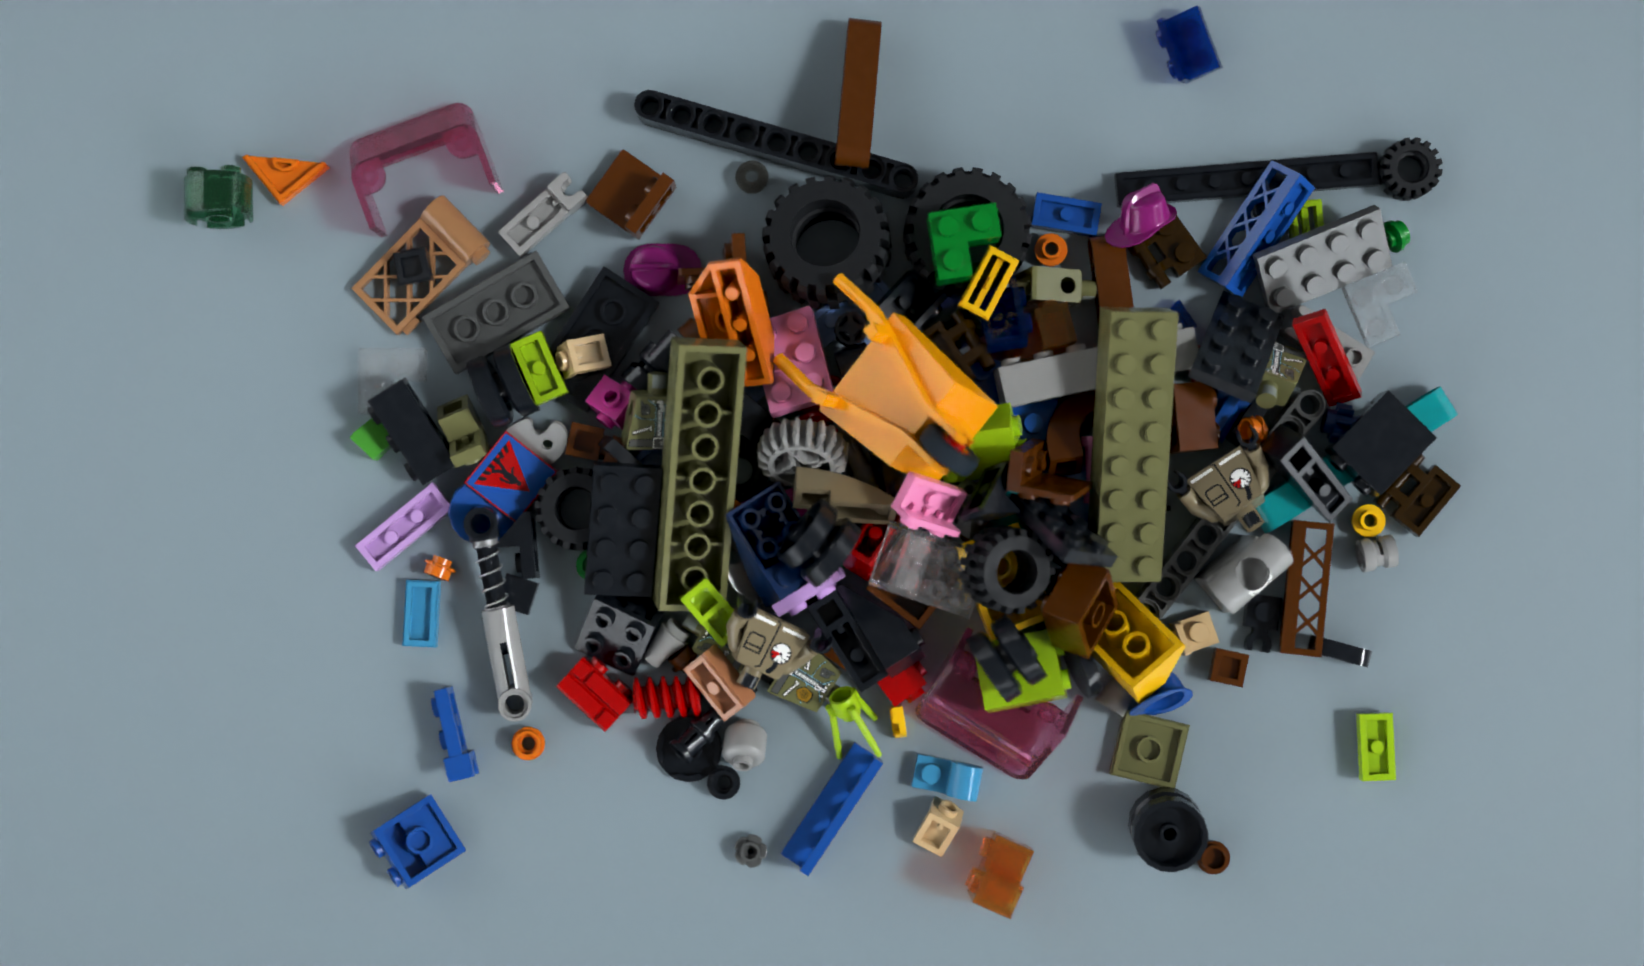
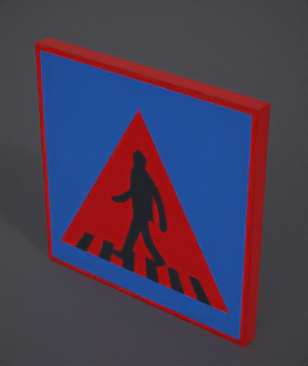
M505 430L463 483L515 522L539 496L537 493L540 487L543 488L545 486V480L550 476L553 477L557 470Z

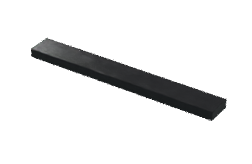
M1377 152L1273 160L1304 176L1315 187L1313 192L1376 187L1380 185ZM1271 160L1115 173L1117 207H1121L1126 195L1151 183H1156L1159 186L1166 203L1247 197ZM1277 172L1269 183L1270 190L1280 187L1286 176Z

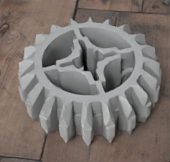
M796 417L795 421L783 418L781 424L772 423L771 428L764 429V433L760 437V442H758L757 446L758 467L762 468L763 475L770 476L771 482L779 481L782 487L793 486L796 466L821 469L842 474L847 466L848 447L847 441L843 439V433L836 432L835 426H825L824 420L813 422L811 417L808 420H800Z

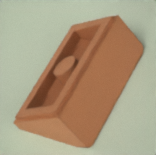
M712 645L683 669L724 722L756 697L753 690L737 682L740 674L717 645Z

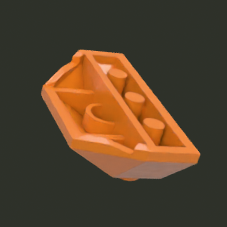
M742 258L709 262L688 293L700 338L739 340L747 347L744 387L772 384L774 381L775 336L759 275Z

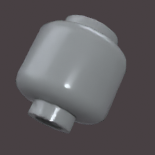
M739 719L729 725L724 735L723 758L734 769L739 771H749L759 766L765 760L766 731L758 722L751 719Z

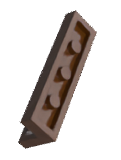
M1301 520L1291 521L1289 551L1292 554L1293 563L1286 569L1279 653L1322 657L1335 524ZM1307 528L1326 530L1325 545L1315 553L1305 542ZM1304 549H1306L1311 556L1303 561ZM1324 550V558L1322 562L1317 557V555ZM1314 559L1322 568V578L1313 585H1310L1302 576V569L1304 565ZM1302 581V583L1307 587V589L1300 594ZM1319 584H1321L1320 596L1314 590ZM1311 592L1319 602V609L1307 619L1299 610V600ZM1299 615L1304 622L1297 627ZM1316 617H1318L1317 629L1310 623ZM1306 625L1316 635L1314 650L1295 648L1296 633Z

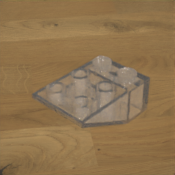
M889 521L868 585L970 620L976 602L971 598L972 594L966 592L963 587L967 581L960 577V572L965 571V566L960 564L961 557L966 558L968 554L964 550L965 545L935 536L921 529H911L899 522Z

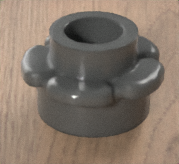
M750 834L748 837H741L735 844V858L741 865L746 864L749 868L757 867L762 863L761 860L767 856V846L762 843V839L757 835ZM749 848H752L754 850V853L749 854L747 850Z

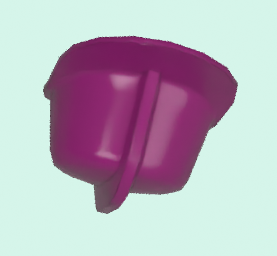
M1151 183L1131 192L1122 201L1121 216L1107 228L1105 233L1106 242L1118 248L1140 244L1150 238L1164 225L1174 220L1177 215L1176 208L1166 203L1165 197L1156 183Z
M645 244L638 246L629 253L624 263L623 273L626 281L649 296H679L687 294L690 290H685V285H678V270L680 268H702V265L695 251L685 245Z

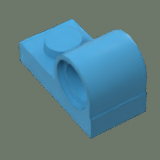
M918 753L911 786L944 793L947 796L961 800L976 802L983 766Z

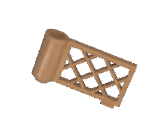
M441 195L424 209L417 222L351 289L396 335H401L403 332L409 335L422 322L418 316L468 265L472 263L479 265L490 254L488 250L490 242L444 195ZM422 229L429 236L428 252L434 278L433 281H429V293L424 298H413V285H408L407 298H390V279H398L397 275H390V261L393 259V253L400 252L406 245L407 250L413 249V238ZM436 245H437L442 251H436ZM436 256H448L456 266L447 275H436ZM384 268V275H377ZM373 279H384V298H372L364 288ZM436 279H442V280L436 285ZM376 302H384V310ZM390 302H407V316L399 324L390 317ZM413 302H420V303L413 309Z

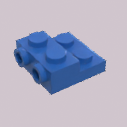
M431 794L370 833L374 838L369 841L372 850L379 859L383 856L386 857L391 865V868L387 870L389 877L397 887L403 884L405 889L410 888L466 851Z

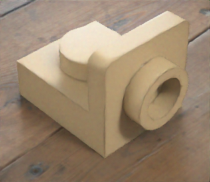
M604 333L566 340L557 347L555 354L556 365L563 372L564 379L572 378L581 373L607 369L612 366Z
M1209 611L1169 623L1171 632L1185 644L1182 656L1192 654L1191 652L1219 643Z
M935 796L912 842L942 857L960 828L964 811L958 808L952 801L943 800Z

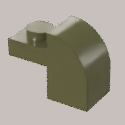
M468 394L437 407V421L449 442L450 459L455 468L464 464L467 466L473 465L480 461L490 450V444Z

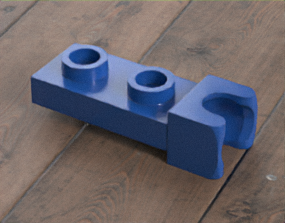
M453 686L434 691L435 698H431V706L434 716L436 718L440 717L442 730L439 731L441 747L443 750H447L449 755L443 759L448 781L453 782L473 777L475 774H479L475 751H468Z

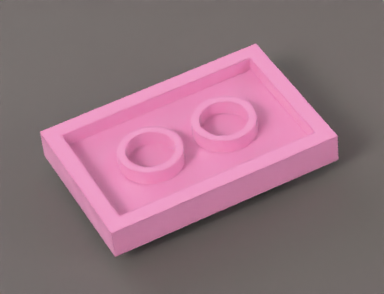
M810 305L770 318L775 336L774 358L779 353H783L814 384L833 392L834 386L814 311ZM774 364L773 383L763 385L769 411L773 418L818 405L812 402V398L808 397Z

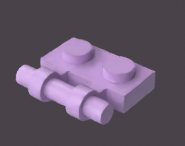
M840 566L822 585L815 588L808 582L781 601L773 604L772 608L778 617L787 612L792 617L808 607L807 604L812 602V597L815 595L820 600L836 590L837 582L845 578L846 573Z

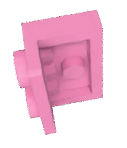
M909 471L891 507L901 516L900 522L911 529L918 530L920 526L941 538H944L945 534L958 538L961 531L953 524V521L968 493L960 487Z

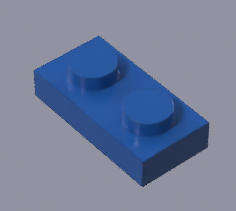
M1037 192L1031 227L1096 237L1102 203Z

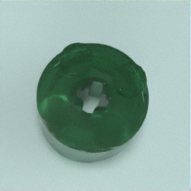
M224 165L220 167V170H207L203 167L188 168L187 176L184 177L185 221L197 226V220L207 222V228L212 229L245 226L246 219L250 223L253 222V180L249 176L242 174L241 167L236 165Z

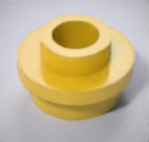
M1361 505L1353 512L1351 524L1354 531L1360 536L1374 537L1384 529L1385 515L1375 505ZM1368 514L1374 518V524L1371 527L1364 523V518Z

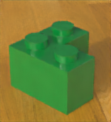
M996 203L928 213L926 222L936 285L941 286L970 281L973 272L969 247L999 242L1001 230Z

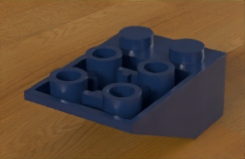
M779 481L725 514L747 577L766 607L781 601L808 583V581L800 576L802 565L791 569L776 557L783 540L801 518L797 509L793 508L792 501Z

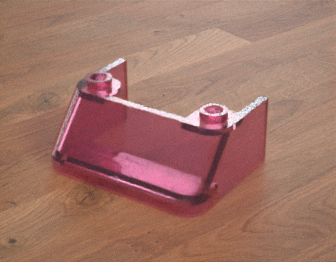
M453 103L359 138L351 145L349 158L352 183L369 228L381 238L387 236L372 194L380 191L385 185L386 173L384 167L440 146L446 145L449 152L460 159L479 155L491 187L497 194L504 192L476 116L466 104Z
M967 627L947 654L915 709L916 715L926 725L1009 776L1020 780L1028 779L1066 737L1083 697L1077 694L1064 711L1053 703L1045 702L1034 704L1030 710L1025 707L988 713L985 711L980 681L974 676L977 671L975 657L970 652L964 650L967 644L966 639L973 632V629Z

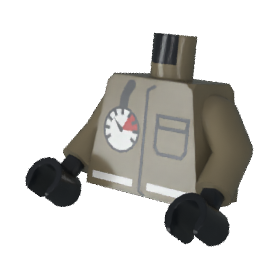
M1249 425L1252 430V436L1249 439H1242L1240 432L1237 430L1235 435L1241 445L1187 479L1183 473L1174 470V473L1179 477V483L1176 486H1172L1168 481L1167 488L1178 492V499L1192 515L1211 523L1220 521L1224 526L1239 520L1247 533L1256 530L1264 523L1256 507L1265 502L1264 492L1269 487V465L1260 444L1256 443L1259 436L1252 425Z
M744 594L738 595L737 607L726 623L728 648L732 651L734 659L744 664L737 682L751 690H755L762 674L778 680L782 675H789L805 665L817 654L829 652L833 640L832 636L827 640H820L823 631L821 628L815 629L812 639H809L810 635L804 629L758 608L757 598H754L751 604H744Z

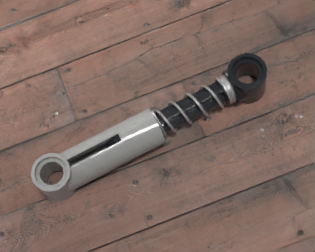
M478 505L466 514L464 529L469 536V542L473 543L472 546L477 551L478 560L475 563L479 564L481 575L478 578L482 579L484 590L481 593L485 594L487 604L484 606L485 609L481 611L498 698V710L506 720L520 721L529 715L533 696L530 691L515 606L507 602L506 599L509 594L505 592L503 585L506 579L501 574L503 564L499 563L498 553L500 549L496 547L499 542L497 541L499 537V517L492 507ZM477 514L486 515L491 521L490 528L486 531L476 530L472 524L473 517ZM506 654H509L514 680L513 684L509 682L504 656ZM511 695H519L524 699L525 705L521 709L514 710L507 705L506 699Z

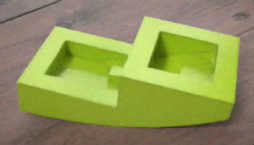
M705 577L684 594L680 600L722 648L728 643L726 623L734 609Z

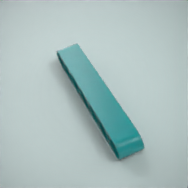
M1441 386L1430 390L1405 406L1431 432L1458 415ZM1328 454L1321 458L1343 487L1354 480L1345 470L1340 472L1334 468L1328 461L1330 457ZM1284 481L1264 494L1265 502L1256 507V510L1264 520L1260 527L1266 534L1312 506L1287 481Z

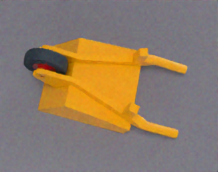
M843 273L838 274L834 278L833 283L866 313L870 324L863 330L869 340H871L869 345L833 392L814 384L783 353L776 355L773 363L808 397L812 398V402L821 405L819 410L889 466L907 475L911 471L936 480H940L943 475L947 476L951 470L959 475L969 476L979 464L978 457L969 447L974 443L973 438L998 408V405L905 316L893 312L887 320L882 310Z

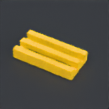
M989 245L957 306L988 321L1020 260ZM991 256L998 257L974 304L969 303L968 300ZM1006 261L1009 263V266L984 311L980 309V306L1002 263Z

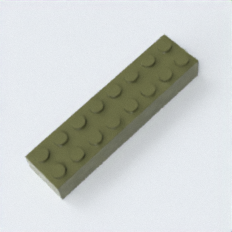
M1100 307L1090 481L1093 484L1089 492L1088 528L1094 534L1104 538L1108 542V547L1118 556L1112 568L1104 567L1110 570L1112 582H1161L1179 312L1168 308Z
M671 337L662 454L663 473L652 600L659 611H689L680 598L705 577L725 599L727 596L732 533L725 514L734 509L747 347L739 340Z

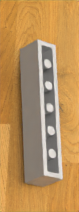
M1178 323L1175 373L1191 370L1199 350L1194 327L1183 329L1182 323ZM1083 343L1066 347L1065 354L1054 356L1053 350L1033 354L1034 360L1021 363L1020 357L1000 361L1001 367L993 370L999 403H1011L1013 408L1095 390L1098 347L1086 349V345Z

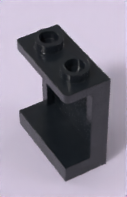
M1389 390L1379 393L1370 402L1372 405L1339 439L1324 449L1330 456L1328 458L1330 464L1340 472L1345 470L1354 479L1352 485L1365 496L1368 494L1372 497L1382 495L1437 439Z

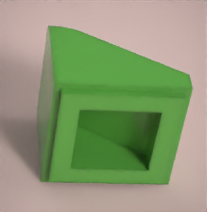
M372 418L349 437L370 458L376 461L391 448L386 440V436L389 435L382 423L377 425Z

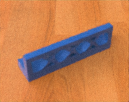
M1271 160L1197 272L1221 285L1230 294L1243 297L1257 276L1252 254L1279 243L1315 187L1300 173ZM1277 172L1286 176L1280 187L1270 190L1269 183ZM1264 202L1265 209L1262 214L1251 218L1253 207ZM1246 229L1244 241L1233 246L1232 239L1235 234ZM1227 257L1228 265L1220 276L1211 272L1218 260Z
M854 741L781 851L784 857L800 867L802 873L807 876L810 875L883 765L882 760Z

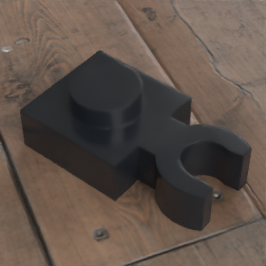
M1257 594L1245 604L1242 626L1252 627L1251 633L1244 640L1245 650H1252L1253 641L1259 638L1263 642L1262 652H1270L1272 642L1268 636V629L1278 631L1282 598Z

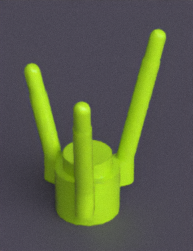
M843 686L834 690L829 696L830 704H827L825 709L830 718L837 759L840 760L843 757L837 717L845 722L854 720L876 757H881L882 752L861 718L860 709L873 721H876L878 716L860 697L856 687Z

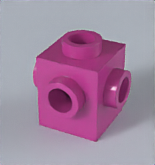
M604 375L585 402L597 414L596 419L601 424L611 430L614 426L623 430L630 393L632 390L637 389L626 381L619 384Z

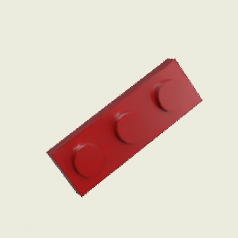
M1326 309L1294 318L1292 326L1329 407L1335 406L1337 402L1345 403L1361 398L1362 390Z

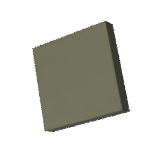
M1127 710L1124 717H1121L1108 773L1155 786L1175 788L1190 725L1146 714L1130 716L1129 712L1131 710Z

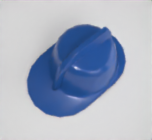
M1171 672L1166 683L1144 702L1134 707L1129 712V715H1158L1170 712L1190 701L1193 692L1185 688L1178 676Z

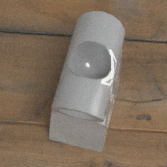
M1263 534L1260 538L1258 536L1242 535L1194 577V580L1223 613L1231 612L1235 614L1293 563V557L1286 545L1273 535Z

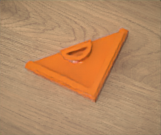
M247 154L242 157L282 206L330 169L325 162L258 157Z

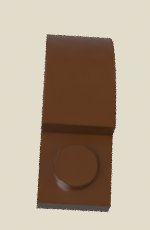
M1095 390L1070 395L1053 413L1048 425L1045 451L1048 452L1047 474L1062 476L1081 473L1084 454L1080 437L1085 431L1093 427Z

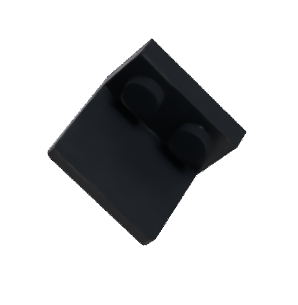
M596 595L575 649L588 656H595L601 662L630 676H634L652 634L665 611H659L653 600L646 597Z

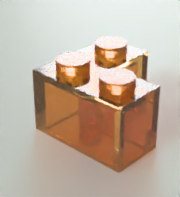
M1056 299L1039 303L1038 309H1035L1029 317L1023 318L1022 314L1005 317L1002 319L1003 323L999 324L997 328L1004 359L1020 357L1021 363L1034 360L1033 354L1053 350L1054 356L1066 353L1065 348L1073 346L1077 342L1067 301L1058 303Z
M997 831L993 832L991 838L986 836L979 851V855L983 856L978 869L972 867L965 883L968 886V894L972 902L1011 919L1024 889L1021 880L1034 853L1033 849Z

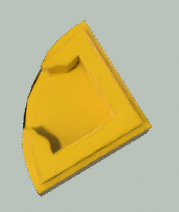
M898 704L896 707L894 705L890 706L889 713L893 737L895 739L907 737L902 704Z

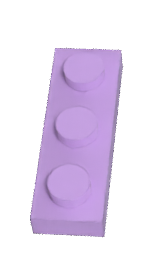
M432 482L357 543L355 547L375 571H380L447 516L450 501L438 486Z

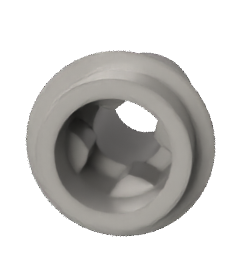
M670 618L667 622H662L643 657L652 666L658 668L665 660L688 644L687 639L691 635L690 632L682 628V624L674 618Z

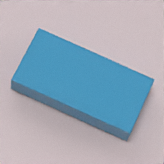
M406 580L402 646L438 647L441 581Z

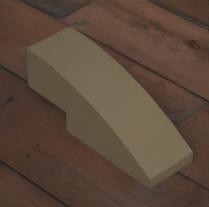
M796 466L793 481V508L809 509L823 498L838 510L836 521L848 518L853 523L894 524L897 512L891 507L895 499L891 495L863 481L839 473Z

